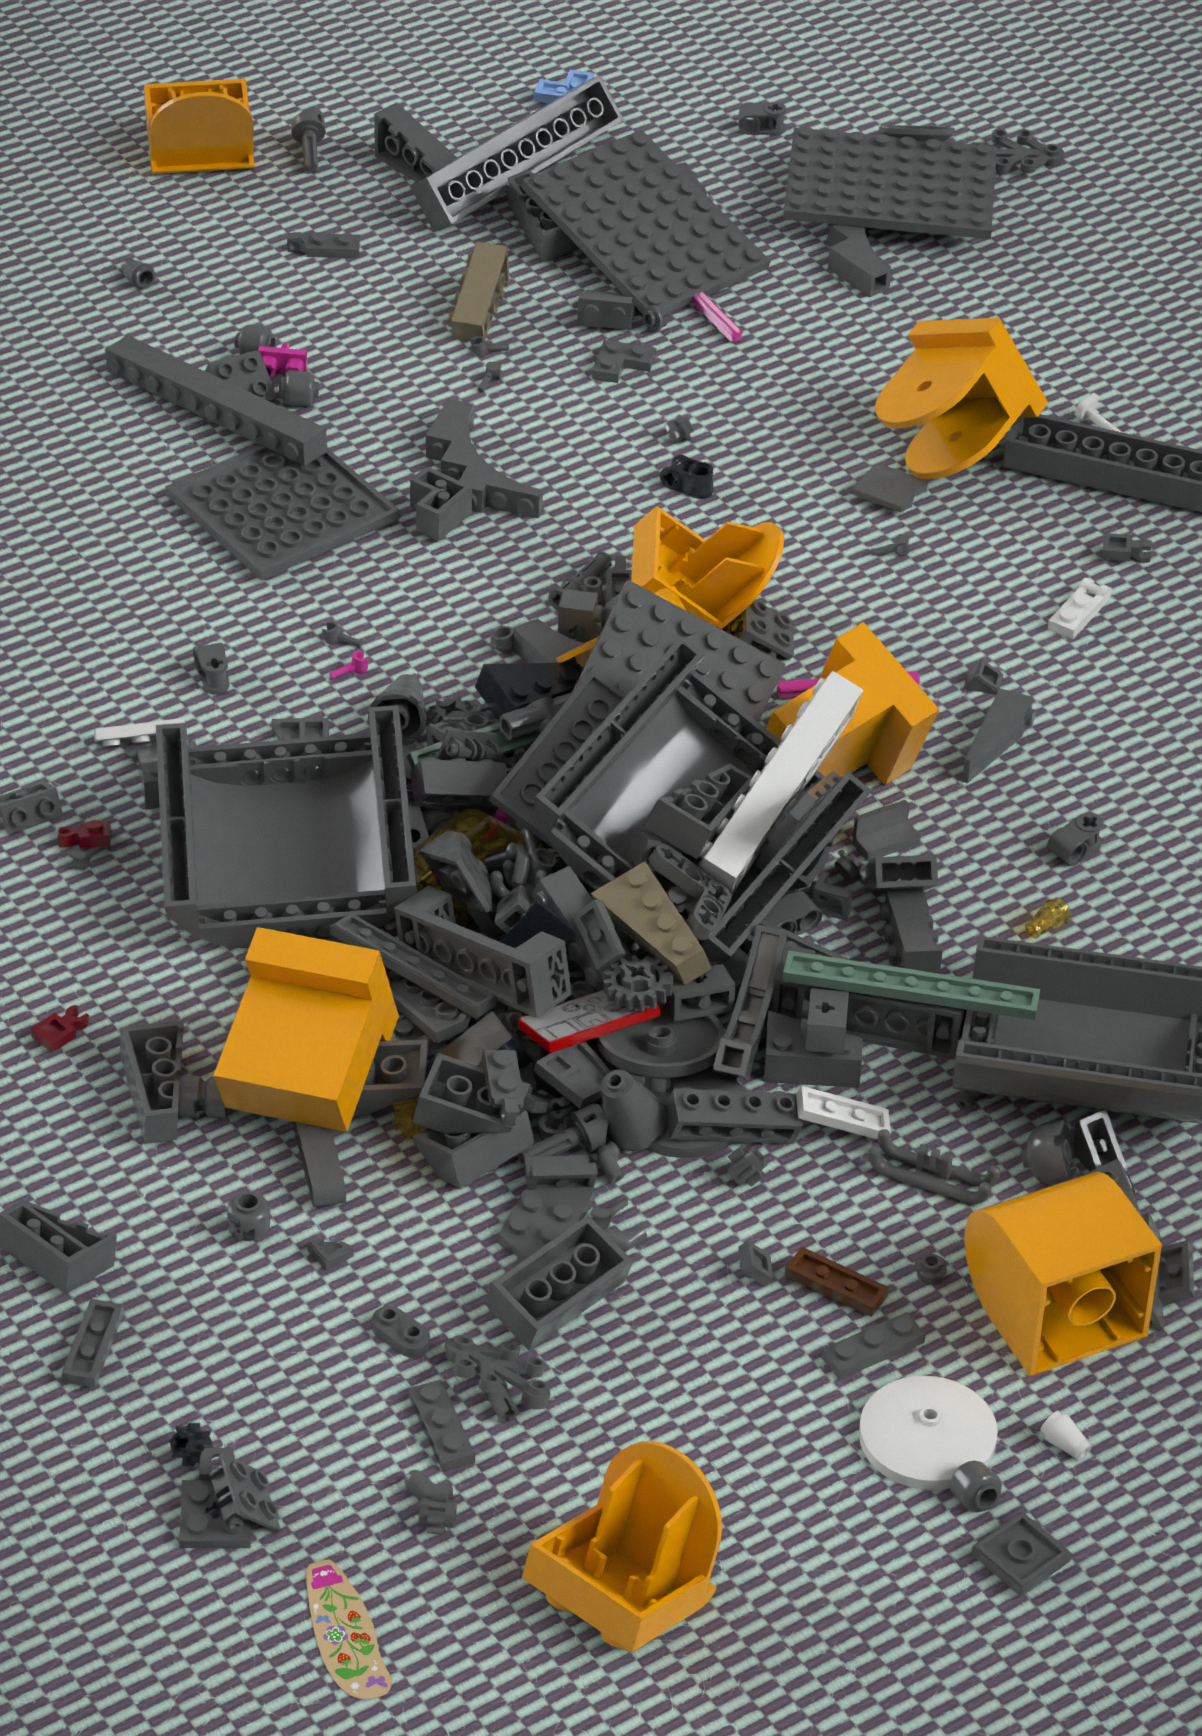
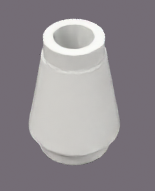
M1056 1411L1041 1427L1040 1431L1045 1435L1044 1439L1075 1457L1078 1461L1082 1460L1092 1448V1445L1068 1414L1063 1415L1060 1411Z

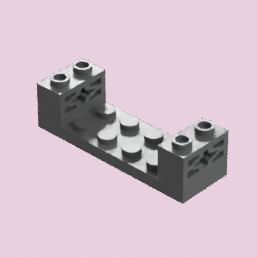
M430 885L394 907L399 941L495 995L498 1002L537 1018L572 995L564 940L541 931L517 948H512L455 924L451 894Z
M785 945L781 961L774 976L771 1011L802 1020L803 1000L810 1001L811 988L836 989L784 982L783 971L788 951L815 955L814 950ZM849 992L846 1033L863 1038L862 1042L955 1060L958 1041L962 1038L967 1010Z

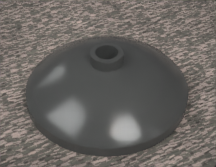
M890 125L879 126V133L898 138L912 137L915 141L936 139L945 142L955 134V128Z

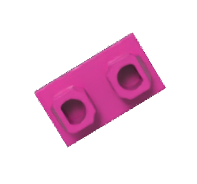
M285 342L282 343L281 348L259 346L258 348L269 378H272L275 374L285 375L290 370L308 371L307 350L289 349V343Z

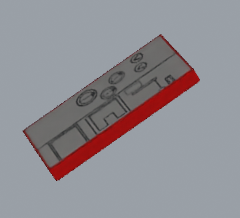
M600 990L556 1005L537 1018L531 1015L518 1018V1028L549 1053H553L661 1015L660 1005L656 1003V1009L645 1006L644 1012H640L638 1007H634L629 1012L626 1005L616 1008L615 1001L609 1002L607 994H604V990Z

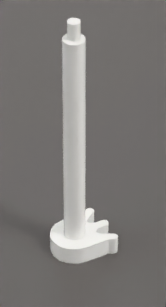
M1095 393L1081 401L1075 409V416L1081 421L1090 419L1101 428L1122 432L1099 415V411L1096 408L1101 405L1098 402L1100 397Z

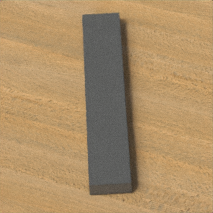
M352 913L331 925L330 934L348 945L379 950L384 966L476 1019L496 1006L497 997Z

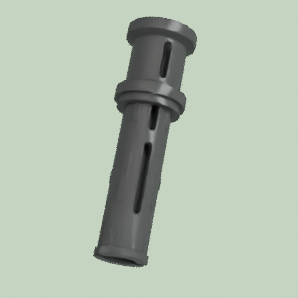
M599 552L575 576L566 577L559 588H555L549 593L548 599L551 606L558 611L564 589L582 591L584 580L587 577L598 578L606 569L611 567L612 562L609 561L612 559L610 555L606 552Z

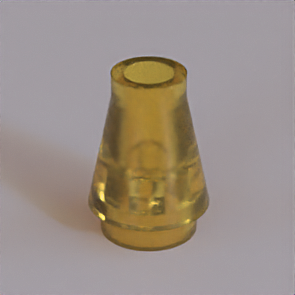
M1059 897L1048 899L1033 918L1025 924V928L1030 936L1037 939L1041 935L1067 924L1068 918L1071 917V910L1067 903Z

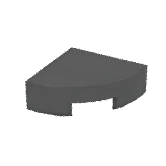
M315 1239L307 1242L308 1252L325 1270L354 1257V1249L343 1241L336 1243L324 1242V1239Z

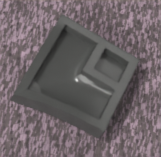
M585 1042L548 1054L536 1062L533 1070L578 1108H582L602 1098L601 1082L610 1072L601 1058Z

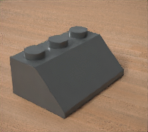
M520 1109L516 1119V1126H513L511 1133H441L427 1128L412 1137L414 1144L438 1177L458 1188L470 1185L476 1178L486 1172L497 1169L503 1162L512 1157L519 1156L520 1152L535 1144L528 1113L525 1109Z

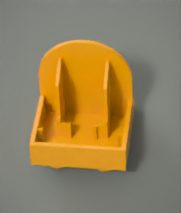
M246 79L144 84V104L152 174L255 168L253 156L254 126L253 117L249 110Z
M656 506L634 525L631 581L652 593L663 588L673 590L679 596L686 611L723 630L728 623L743 612L759 596L771 579L783 552L784 534L782 529L772 522H764L750 527L727 521L708 539L704 540L663 509Z
M642 1441L632 1444L621 1450L610 1462L597 1505L531 1543L522 1578L545 1593L547 1601L552 1606L562 1611L573 1612L599 1630L606 1643L615 1648L628 1650L633 1653L704 1607L715 1593L717 1587L711 1584L709 1580L722 1536V1518L716 1495L702 1471L679 1450L654 1441Z

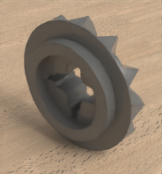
M460 697L455 700H450L449 698L446 701L438 700L436 705L429 707L428 721L434 725L442 722L444 717H454L474 707L471 706L470 701H462Z

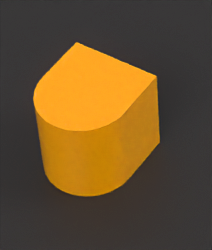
M1092 1172L976 1210L969 1215L965 1226V1253L975 1291L986 1314L1029 1376L1148 1336L1162 1244L1121 1188L1108 1175L1101 1172Z

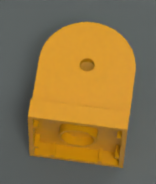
M1000 318L918 321L909 332L908 337L915 350L880 392L876 400L875 412L881 423L889 428L902 429L925 423L908 446L905 462L914 476L921 479H938L958 473L981 460L999 443L1018 418L1038 417L1048 404V401Z

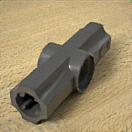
M571 693L552 698V696L544 697L530 703L525 708L501 715L499 719L503 736L510 741L535 732L541 734L569 699Z

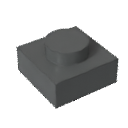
M749 1240L738 1246L739 1266L746 1277L754 1279L763 1286L774 1280L771 1257L767 1252Z

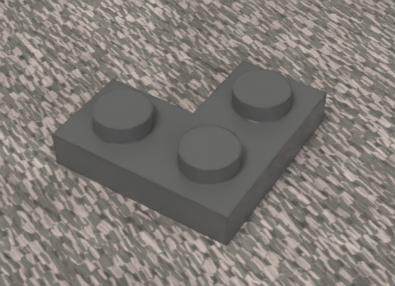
M604 340L592 369V379L618 383L624 368L650 372L656 358V348L643 344L636 345L617 340Z

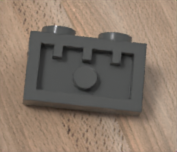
M45 781L0 796V816L2 817L5 831L8 834L59 818L63 815L57 788Z

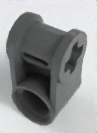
M780 102L744 103L739 109V130L747 135L777 136L785 133L784 114L786 113V106Z
M223 643L193 647L195 667L200 675L204 690L210 694L226 692L230 684L226 672L228 661Z
M1095 813L1079 815L1064 827L1053 832L1048 840L1047 849L1070 866L1077 865L1084 858L1101 848L1102 840L1099 832L1103 827L1102 818Z

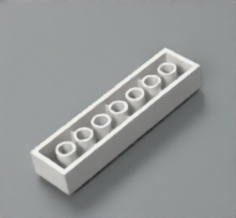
M834 671L829 674L826 680L821 677L812 691L813 696L810 701H805L802 704L794 724H789L780 738L782 741L778 748H772L764 763L766 765L762 771L758 770L748 785L750 788L746 795L741 794L732 808L734 810L729 819L725 818L717 829L716 834L718 835L713 843L709 841L700 855L701 860L698 867L724 884L731 892V895L760 855L758 852L761 845L775 827L774 825L783 814L784 809L804 790L855 714L863 689Z

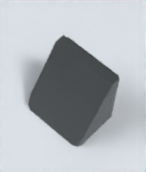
M979 659L969 669L964 688L996 695L1004 674L984 660Z

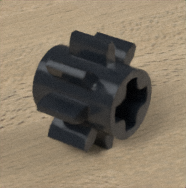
M200 1423L176 1426L177 1433L169 1440L173 1453L171 1457L182 1458V1466H194L195 1463H200L202 1451L205 1448H213L210 1438L211 1432L200 1431Z

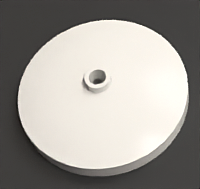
M913 1376L893 1381L880 1388L869 1398L860 1418L859 1439L862 1450L869 1462L884 1476L905 1486L917 1489L939 1490L950 1488V1480L953 1473L965 1462L976 1460L983 1462L988 1467L995 1453L998 1431L992 1410L970 1388L941 1377Z

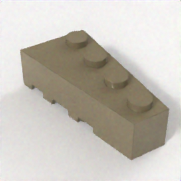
M476 242L474 251H470L468 254V270L462 273V289L457 291L455 295V310L450 311L448 318V327H452V337L471 341V338L475 336H482L486 339L492 325L493 315H496L498 311V302L504 297V286L508 287L510 282L508 247Z
M645 861L591 893L593 899L603 901L612 922L616 924L618 929L634 939L645 952L648 951L656 959H660L662 966H669V972L684 985L712 969L703 948Z

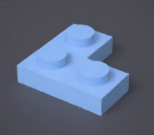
M570 70L564 83L540 79L534 91V101L548 104L580 84L594 78V73Z

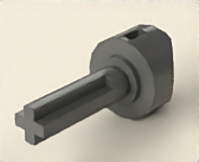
M309 107L290 121L291 134L296 142L303 145L305 173L313 172L315 174L318 172L316 143L324 138L326 130L324 114L315 107Z
M590 1104L572 1112L573 1127H569L520 1152L523 1163L525 1157L557 1156L580 1143L585 1145L590 1152L597 1150L603 1144H607L610 1140L607 1136L609 1122L603 1110L598 1104Z

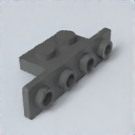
M1150 1213L1143 1214L1144 1221L1161 1242L1160 1231ZM1188 1240L1161 1248L1150 1318L1157 1331L1164 1329V1305L1195 1297L1193 1249Z

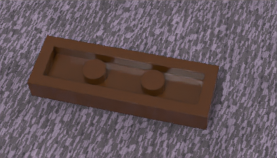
M804 1247L800 1248L785 1267L786 1277L870 1317L874 1315L888 1297V1286Z

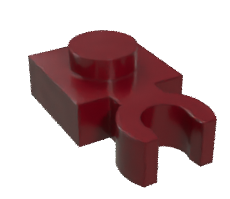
M92 820L85 824H80V828L60 827L57 836L58 846L70 847L79 844L80 848L110 846L112 836L111 822L103 823L99 820Z
M72 1005L66 1009L64 1016L60 1017L58 1014L53 1013L31 1027V1037L53 1053L75 1039L76 1031L83 1030L89 1026V1014L85 1013L78 1017V1006Z

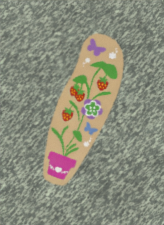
M330 1559L309 1564L306 1570V1584L310 1613L317 1644L328 1672L337 1685L350 1696L366 1700L387 1694L391 1689V1676L380 1655L374 1625L360 1595L342 1570Z

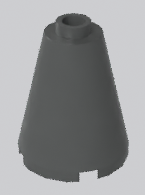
M403 674L398 676L372 702L370 707L399 706L402 746L414 743L423 734L427 724V715L421 682L413 675Z
M614 1070L609 1072L601 1082L603 1112L609 1122L607 1136L623 1150L637 1151L650 1147L653 1140L658 1136L660 1138L663 1136L668 1125L664 1103L627 1071Z

